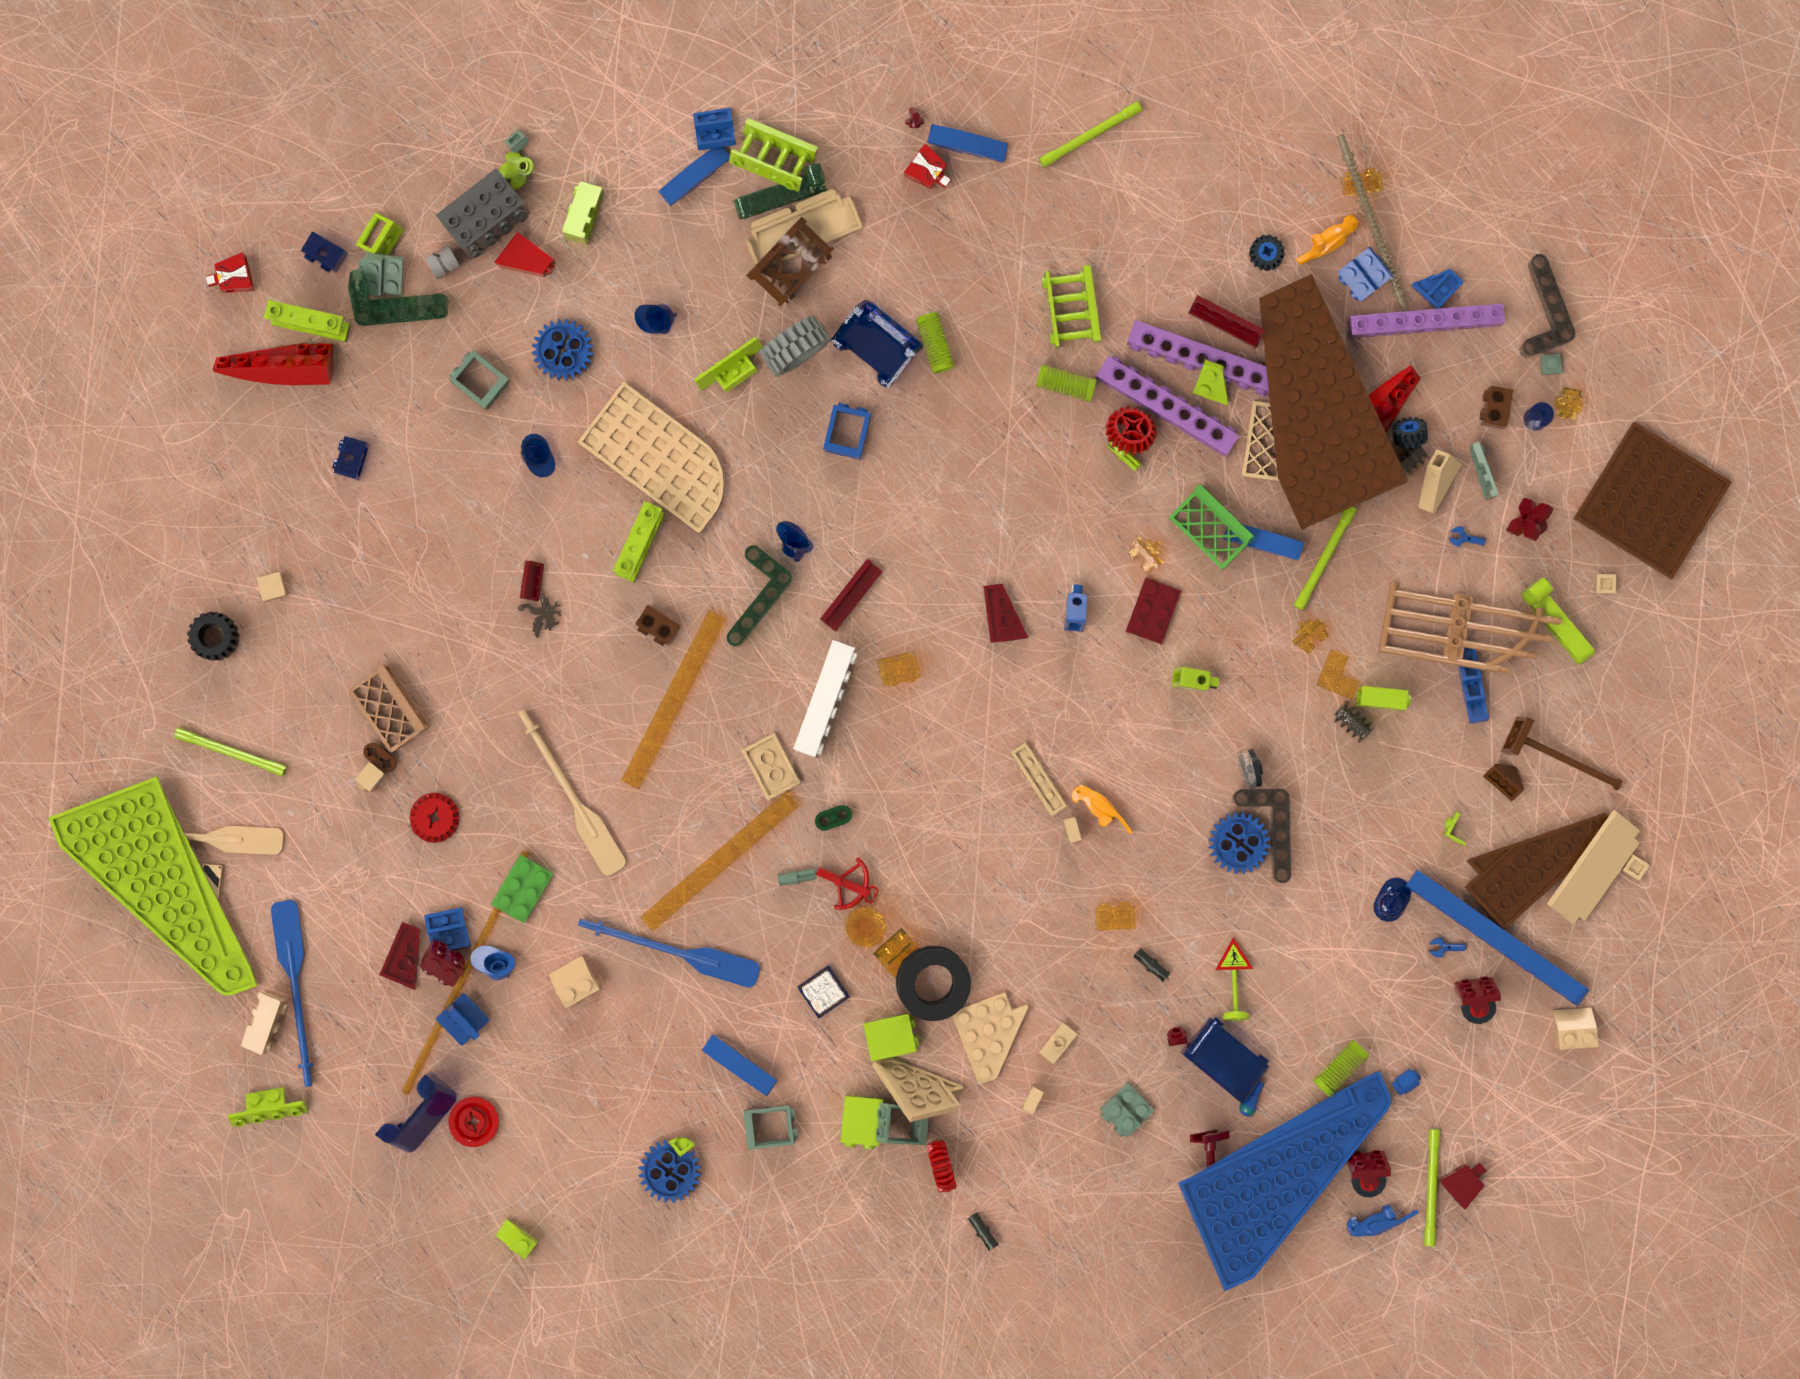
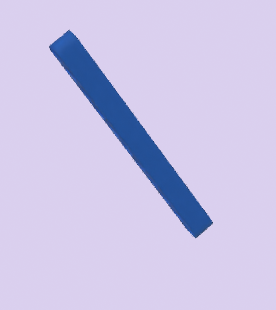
M1416 870L1405 885L1408 889L1576 1006L1580 1005L1589 992V989L1420 871Z

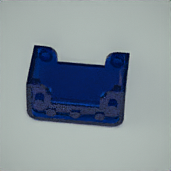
M863 300L857 304L831 338L835 348L840 351L850 349L877 371L878 382L888 388L894 385L924 348L923 344L869 300Z
M1209 1017L1180 1053L1243 1104L1268 1070L1269 1066L1267 1063L1269 1061L1261 1054L1256 1056L1222 1027L1224 1023L1218 1018L1211 1019Z
M433 1072L425 1074L417 1084V1092L424 1099L423 1102L404 1124L401 1122L395 1126L394 1124L387 1123L381 1126L375 1133L379 1139L405 1152H413L452 1108L457 1100L456 1092Z

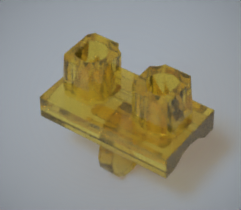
M1138 538L1128 552V555L1134 560L1142 554L1146 561L1140 566L1146 573L1154 568L1157 569L1163 563L1157 557L1162 553L1157 548L1160 544L1159 541L1154 544L1148 539L1144 543Z
M1309 619L1306 623H1303L1301 620L1298 621L1297 624L1300 628L1295 631L1298 636L1292 640V643L1309 654L1315 648L1311 642L1313 638L1316 637L1322 642L1329 636L1325 629L1327 627L1326 624L1319 619H1316L1314 622Z

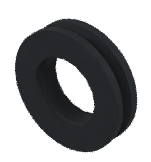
M925 946L910 953L901 963L896 976V990L899 999L911 1014L927 1021H940L953 1016L964 1006L971 990V977L967 966L955 952L942 946ZM932 965L945 967L952 976V985L949 992L937 1001L921 999L915 991L917 975L923 969Z

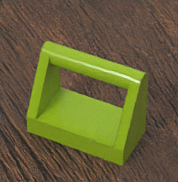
M374 212L355 245L368 253L389 256L404 229L395 222ZM380 220L385 223V226L372 248H369L364 244Z

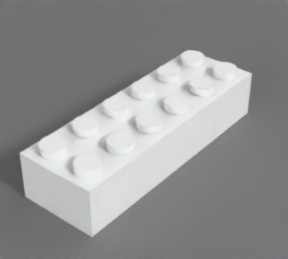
M832 641L793 749L814 758L817 757V754L821 756L824 749L822 740L829 735L831 726L828 725L829 721L835 718L838 710L835 707L837 700L841 701L844 689L841 688L843 683L848 682L851 674L848 671L850 664L854 666L857 658L854 647Z

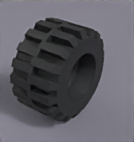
M212 611L206 614L202 613L200 617L193 619L194 623H190L189 627L191 629L187 631L189 636L187 641L188 644H191L190 648L196 655L207 660L220 661L224 657L228 658L231 656V652L234 653L236 650L235 646L239 644V641H237L239 633H237L238 627L234 625L232 619L224 614ZM217 625L223 631V639L218 646L211 648L204 642V633L210 626Z

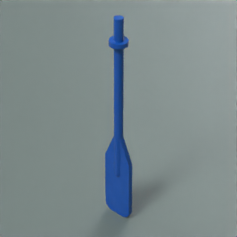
M288 900L274 903L271 907L277 959L291 982L302 1063L298 1065V1069L302 1068L305 1087L313 1086L310 1067H313L314 1064L309 1063L298 982L305 953L298 905L295 901Z
M580 919L578 923L580 927L596 931V936L603 933L682 957L701 974L744 987L754 986L759 974L760 967L757 962L710 947L682 950L603 926V921H599L597 924Z

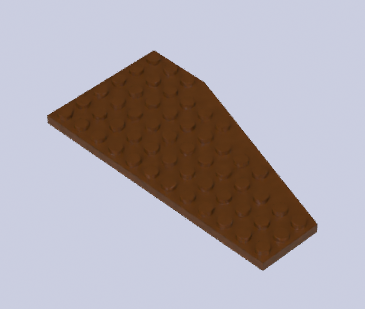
M1310 274L1260 297L1262 329L1266 330L1263 340L1277 475L1300 528L1304 530L1407 483L1408 480L1313 275Z

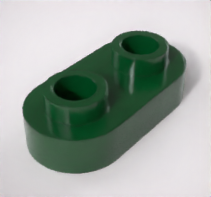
M845 805L825 810L817 814L815 825L818 829L827 831L847 824L852 818V811ZM841 811L846 812V817L843 819L839 817ZM824 817L828 819L826 825L821 824V819Z

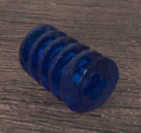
M1545 402L1536 403L1523 416L1525 426L1532 431L1543 429L1554 418L1553 408Z

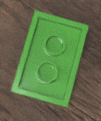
M519 854L490 904L520 922L525 923L553 873Z

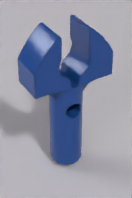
M1456 527L1450 531L1458 533L1462 538H1448L1450 543L1457 547H1460L1463 542L1482 546L1486 542L1485 538L1467 535L1464 532V527Z
M1435 938L1429 943L1430 945L1438 944L1442 947L1438 951H1429L1435 957H1443V953L1446 951L1466 950L1464 943L1445 944L1442 938Z

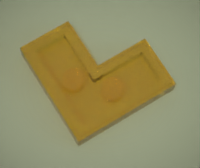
M1330 650L1316 685L1352 700L1359 681L1342 675L1348 656Z

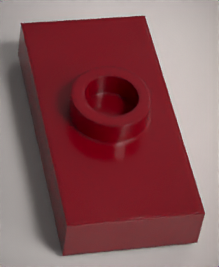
M525 560L520 591L521 599L539 602L544 569L543 563Z

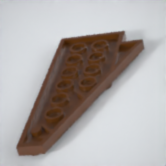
M1602 813L1470 858L1466 862L1478 875L1464 888L1499 927L1505 930L1573 868L1608 816Z

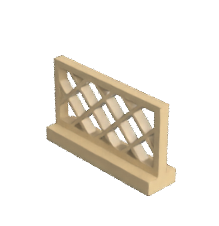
M1253 401L1242 477L1279 482L1278 475L1276 477L1268 476L1264 471L1271 464H1274L1277 468L1276 458L1272 459L1267 452L1274 446V443L1265 449L1259 441L1267 434L1274 441V437L1270 433L1273 427L1268 430L1262 423L1263 420L1271 415L1269 410L1270 403ZM1257 406L1265 407L1269 413L1259 419L1256 415ZM1260 423L1266 432L1257 438L1253 433V428ZM1257 442L1263 451L1254 457L1250 452V447ZM1266 453L1271 461L1264 467H1261L1256 459ZM1255 461L1260 470L1254 474L1247 473V466Z

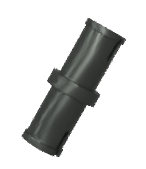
M1142 948L1134 954L1133 958L1145 966L1146 971H1151L1162 982L1170 975V972L1162 967L1156 958L1150 957Z
M978 1212L967 1218L977 1232L976 1236L981 1238L988 1251L999 1245L989 1231L990 1227L985 1225Z

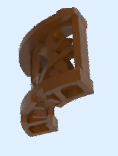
M802 216L746 275L751 281L754 279L779 302V306L784 302L789 304L795 297L793 294L809 275L821 263L825 265L832 258L830 253L834 248L827 245L805 224L807 221ZM801 232L805 236H807L810 239V241L806 243ZM790 242H793L795 244V247L798 244L800 247L795 250H790L788 245ZM812 243L823 252L817 258L812 255L816 249L807 250V246ZM781 250L787 254H796L801 251L802 264L800 272L791 274L780 273L783 262L778 252ZM773 261L779 263L777 272H773L775 268L771 267V262ZM808 261L815 263L807 272ZM762 274L773 278L772 281H768ZM776 279L780 280V289L783 284L787 285L788 290L785 294H782L774 286ZM800 279L793 287L790 280Z

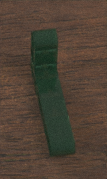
M816 163L804 168L805 175L801 176L803 179L799 192L777 184L733 200L739 219H746L826 191L827 181L821 164Z
M359 269L352 270L349 274L348 291L354 319L358 325L369 326L445 318L448 314L449 300L443 294L371 300L366 274Z
M754 545L746 548L745 558L752 566L768 577L770 581L728 632L727 642L730 646L736 648L743 645L792 583L791 573ZM751 550L759 552L757 559L751 560L748 557ZM766 562H772L774 568L767 572L763 569V565ZM787 574L789 576L788 582L780 583L778 581L779 575ZM771 588L777 591L776 597L772 599L766 596L767 590ZM759 603L765 606L764 612L760 614L754 611L755 605ZM750 618L753 621V625L750 628H744L742 626L744 619ZM732 634H740L741 640L738 643H732L730 641Z

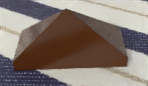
M1494 764L1483 775L1510 801H1513L1524 791L1521 778L1515 766Z

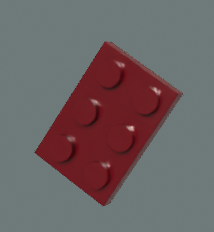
M1145 577L1125 632L1162 645L1181 590Z

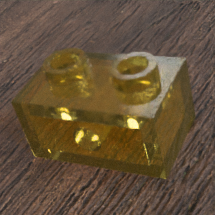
M1375 168L1364 169V173L1359 174V176H1362L1361 181H1364L1362 185L1366 187L1365 191L1369 193L1383 190L1381 171H1375ZM1345 172V176L1340 177L1343 196L1358 194L1354 191L1356 187H1353L1354 182H1351L1350 172Z
M914 651L876 660L883 686L894 687L900 682L911 683L916 681V678H921Z
M1118 902V906H1111V903H1099V907H1095L1096 930L1136 929L1135 906H1130V902Z

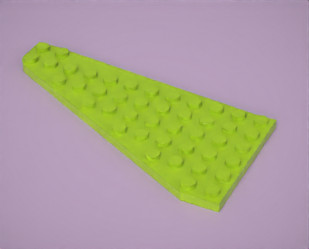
M158 776L48 817L59 847L218 993L230 996L258 986L252 967L164 793Z

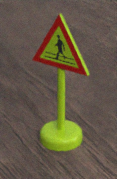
M1232 938L1215 971L1232 970L1233 1011L1225 1012L1222 1019L1223 1021L1230 1022L1250 1020L1249 1013L1238 1011L1237 970L1254 969L1234 938Z

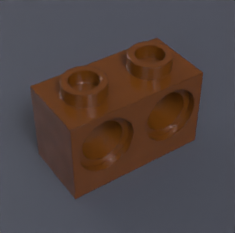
M1490 386L1487 390H1484L1482 401L1485 402L1484 409H1481L1479 420H1482L1481 426L1505 429L1507 427L1513 389ZM1494 393L1501 396V402L1498 403L1493 400ZM1490 412H1495L1498 415L1497 421L1490 419Z
M649 605L646 606L635 623L639 627L637 629L645 636L648 633L655 637L653 641L661 646L664 644L669 646L681 628L679 624ZM653 617L654 624L651 627H646L644 625L645 618ZM663 627L670 628V635L662 637L660 630Z

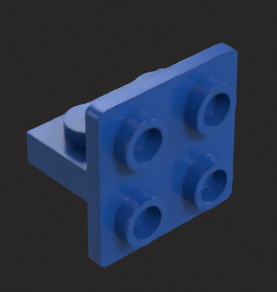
M462 993L436 1017L437 1022L461 1046L470 1038L473 1040L477 1039L480 1036L479 1030L489 1022V1018L465 993Z

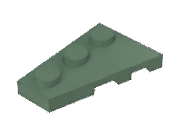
M1479 442L1473 443L1469 446L1484 499L1487 501L1495 498L1499 493L1493 480L1490 466L1485 459L1486 452L1484 447Z

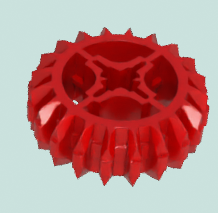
M1128 406L1125 410L1121 407L1109 416L1105 426V435L1108 436V442H1113L1112 448L1118 447V452L1123 450L1125 455L1128 452H1131L1133 456L1136 452L1141 455L1143 451L1147 452L1150 446L1154 444V439L1157 436V426L1154 425V419H1150V414H1144V409L1138 411L1137 406L1134 409ZM1117 425L1120 427L1122 434L1118 431Z
M936 1140L927 1144V1152L938 1191L940 1193H947L956 1189L957 1185L946 1143L943 1140Z

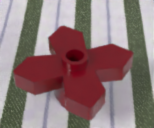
M1523 498L1518 507L1521 516L1512 520L1506 531L1515 536L1524 533V537L1528 540L1537 541L1539 536L1547 530L1548 524L1546 519L1550 517L1554 508L1545 503H1540L1536 506L1533 500Z

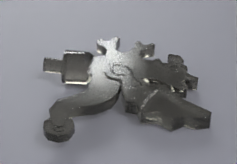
M545 593L541 594L542 607L534 608L530 604L518 606L519 611H524V608H527L533 615H539L532 623V631L535 632L536 638L539 637L540 630L544 625V619L546 620L544 629L549 628V631H551L552 627L559 624V621L554 622L555 618H553V615L558 614L561 616V611L554 610L555 607L561 605H558L556 601L554 606H551Z

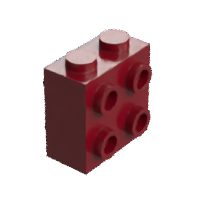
M433 939L422 956L420 967L427 975L437 977L443 985L453 987L464 972L466 960L461 953L453 952L448 949L445 943L437 942Z

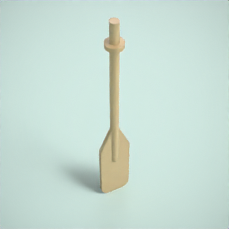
M521 711L518 714L528 729L525 731V734H531L574 806L578 834L604 875H612L625 866V857L601 817L578 800L538 733L539 725L534 726L526 711Z
M226 826L207 834L185 833L188 841L206 842L226 853L278 855L283 849L284 835L278 828Z

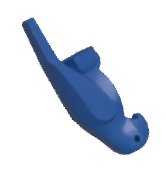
M1388 1204L1382 1207L1381 1212L1367 1216L1362 1222L1357 1221L1356 1217L1350 1218L1346 1223V1228L1350 1235L1355 1237L1380 1235L1402 1224L1419 1212L1414 1210L1396 1219L1393 1209Z

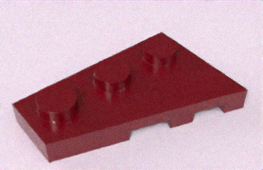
M1003 584L983 586L990 643L1028 639V635Z
M402 921L380 971V976L415 990L420 928Z

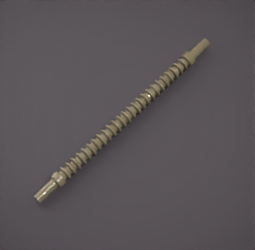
M1344 134L1338 135L1336 137L1343 153L1342 159L1344 162L1346 161L1345 166H1348L1349 177H1352L1351 182H1354L1353 187H1356L1354 191L1358 193L1356 197L1360 198L1358 202L1362 203L1360 207H1363L1364 218H1367L1366 223H1369L1368 228H1371L1370 233H1373L1372 238L1375 239L1373 243L1377 244L1375 248L1379 249L1377 252L1381 255L1379 258L1383 260L1382 262L1393 275L1389 282L1392 285L1391 289L1394 290L1392 292L1393 297L1397 298L1401 312L1409 311L1404 298L1405 291L1400 287L1402 284L1398 282L1400 281L1399 278L1397 279L1398 273H1395L1396 268H1393L1394 263H1391L1392 258H1389L1390 253L1387 252L1389 248L1385 247L1387 243L1383 242L1385 238L1381 236L1383 235L1382 232L1380 233L1381 227H1378L1379 222H1376L1377 217H1374L1375 212H1372L1373 207L1370 206L1372 202L1368 201L1370 197L1366 196L1368 192L1364 190L1366 187L1362 185L1364 181H1361L1362 176H1359L1360 171H1357L1358 166H1355L1354 154L1350 152Z

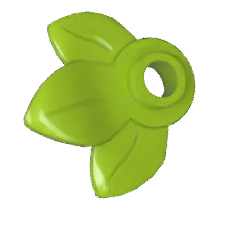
M509 152L505 154L507 162L499 168V172L505 179H510L511 187L516 190L526 184L527 176L534 170V163L530 158L522 157L518 152L516 154ZM526 163V168L523 170L522 165Z

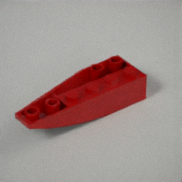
M301 343L216 357L213 372L266 384L292 386L330 385L333 375V344Z
M1412 366L1399 372L1368 395L1385 432L1421 379Z

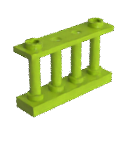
M748 118L743 131V135H746V138L739 152L734 149L731 150L729 163L786 186L790 190L799 192L803 179L799 175L806 161L814 162L818 147ZM754 139L764 143L757 159L746 155ZM771 147L782 150L774 166L764 162ZM788 154L799 158L792 174L781 170Z
M1091 265L1083 266L1079 274L1050 278L1049 271H1045V277H1041L1042 287L1047 290L1053 332L1049 333L1051 345L1054 344L1055 349H1059L1060 341L1081 338L1092 339L1093 344L1100 343L1101 335ZM1079 281L1084 283L1085 290H1082V293L1052 296L1051 285ZM1080 300L1087 302L1088 309L1082 312L1055 315L1054 304ZM1081 319H1086V321L1089 320L1090 328H1087V330L1058 334L1056 323Z
M268 300L264 319L272 320V326L337 341H347L350 323L344 322L343 316Z
M644 501L613 569L617 576L634 583L664 518L665 513L662 512V508Z

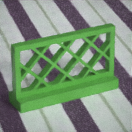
M1198 484L1194 488V492L1169 516V519L1222 570L1249 543L1256 539L1201 484ZM1195 497L1201 501V509H1190V502ZM1212 511L1214 513V522H1204V512ZM1180 512H1187V523H1179L1175 517ZM1190 512H1201V522L1190 523ZM1225 524L1228 527V535H1217V525ZM1191 525H1201V536H1193L1191 534ZM1204 525H1214V535L1204 536ZM1239 537L1243 541L1239 548H1231V538ZM1204 538H1214V549H1206L1204 547ZM1217 538H1228V549H1217ZM1228 551V559L1221 564L1217 560V552Z

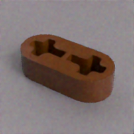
M369 743L364 747V756L383 772L395 770L397 765L395 758L375 743ZM376 747L375 752L380 756L378 758L374 755L369 756L370 752L368 749ZM381 758L385 760L391 759V768H384L385 764L381 761Z

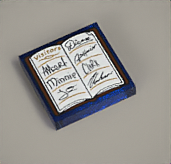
M829 965L797 986L818 1019L850 998V995Z

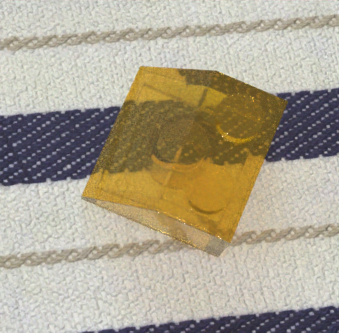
M900 928L873 954L896 979L898 969L903 960L920 947Z

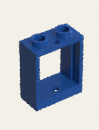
M844 403L833 405L823 451L861 460L871 413H868V409L857 407L855 410L849 408V405ZM837 412L865 418L858 449L830 443Z

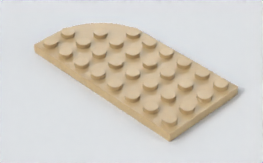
M622 382L577 443L700 534L719 509L723 497L724 477L716 454L708 444L632 387Z

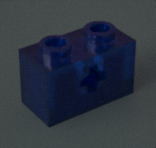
M313 231L301 249V252L305 254L303 258L311 263H314V261L320 263V268L328 273L331 270L337 273L348 255L344 249ZM321 251H322V252H326L327 255H326V256H324V255L321 256V255H320V252H321Z
M344 436V439L340 440L338 445L339 456L333 462L332 469H334V473L359 481L369 444ZM352 455L354 459L348 462L346 456Z

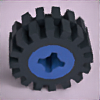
M1262 235L1260 238H1256L1250 247V261L1254 263V267H1258L1261 271L1263 269L1265 271L1273 270L1283 260L1285 248L1282 246L1281 240L1278 241L1276 236Z
M1408 417L1409 419L1402 418V421L1398 420L1392 427L1395 445L1399 446V448L1405 446V449H1409V447L1415 449V446L1421 447V444H1425L1428 441L1426 422L1423 419L1418 420V417L1414 419L1412 417Z

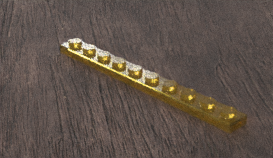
M708 610L621 781L637 789L640 788L726 618Z
M785 792L640 918L652 932L656 930L799 807L797 803Z

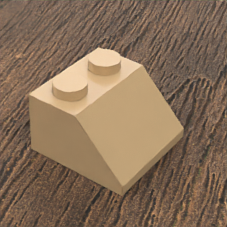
M583 956L549 974L554 989L565 1009L601 989Z
M1591 1007L1552 1010L1555 1049L1598 1047L1597 1026Z

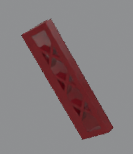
M867 558L820 620L836 632L883 571L872 564V561Z

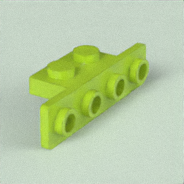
M757 337L748 340L740 348L732 351L727 357L699 374L694 379L699 389L703 391L718 381L727 393L755 374L757 370L749 358L763 348L761 342Z
M281 1087L245 1094L246 1111L229 1114L228 1120L232 1126L242 1127L245 1124L262 1123L271 1119L280 1120L287 1116H300L308 1113V1108L304 1101L286 1104L285 1089Z

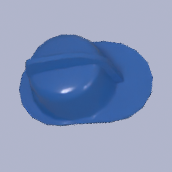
M491 946L476 948L470 957L471 964L475 969L487 974L490 979L496 981L509 978L510 972L515 966V959L512 955Z

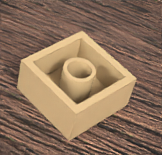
M281 572L256 578L263 602L288 596Z
M1072 817L1063 820L1068 842L1073 843L1082 840L1076 818Z
M1032 1085L1022 1105V1109L1034 1114L1044 1091Z

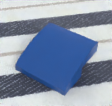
M731 108L693 113L698 151L736 145Z
M462 907L424 915L430 944L433 939L437 942L441 941L451 951L471 947Z

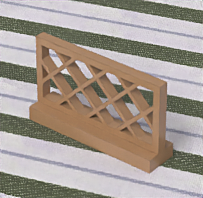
M382 664L377 670L348 690L390 753H393L418 734L430 728L388 664ZM376 675L382 680L381 688L371 686L372 678ZM359 687L367 688L365 699L359 698L355 690ZM371 689L380 691L378 701L369 700ZM383 692H389L392 695L391 704L382 702ZM368 702L378 704L376 715L368 712ZM381 705L391 706L389 717L380 716ZM394 707L402 710V720L392 718ZM379 718L388 720L387 730H382L378 727ZM392 721L401 722L400 733L390 731ZM405 723L411 724L415 732L411 735L403 734ZM389 734L399 736L398 744L394 747L388 741Z

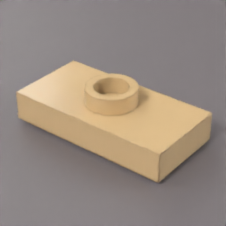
M1062 1022L1039 1050V1053L1054 1064L1078 1034Z

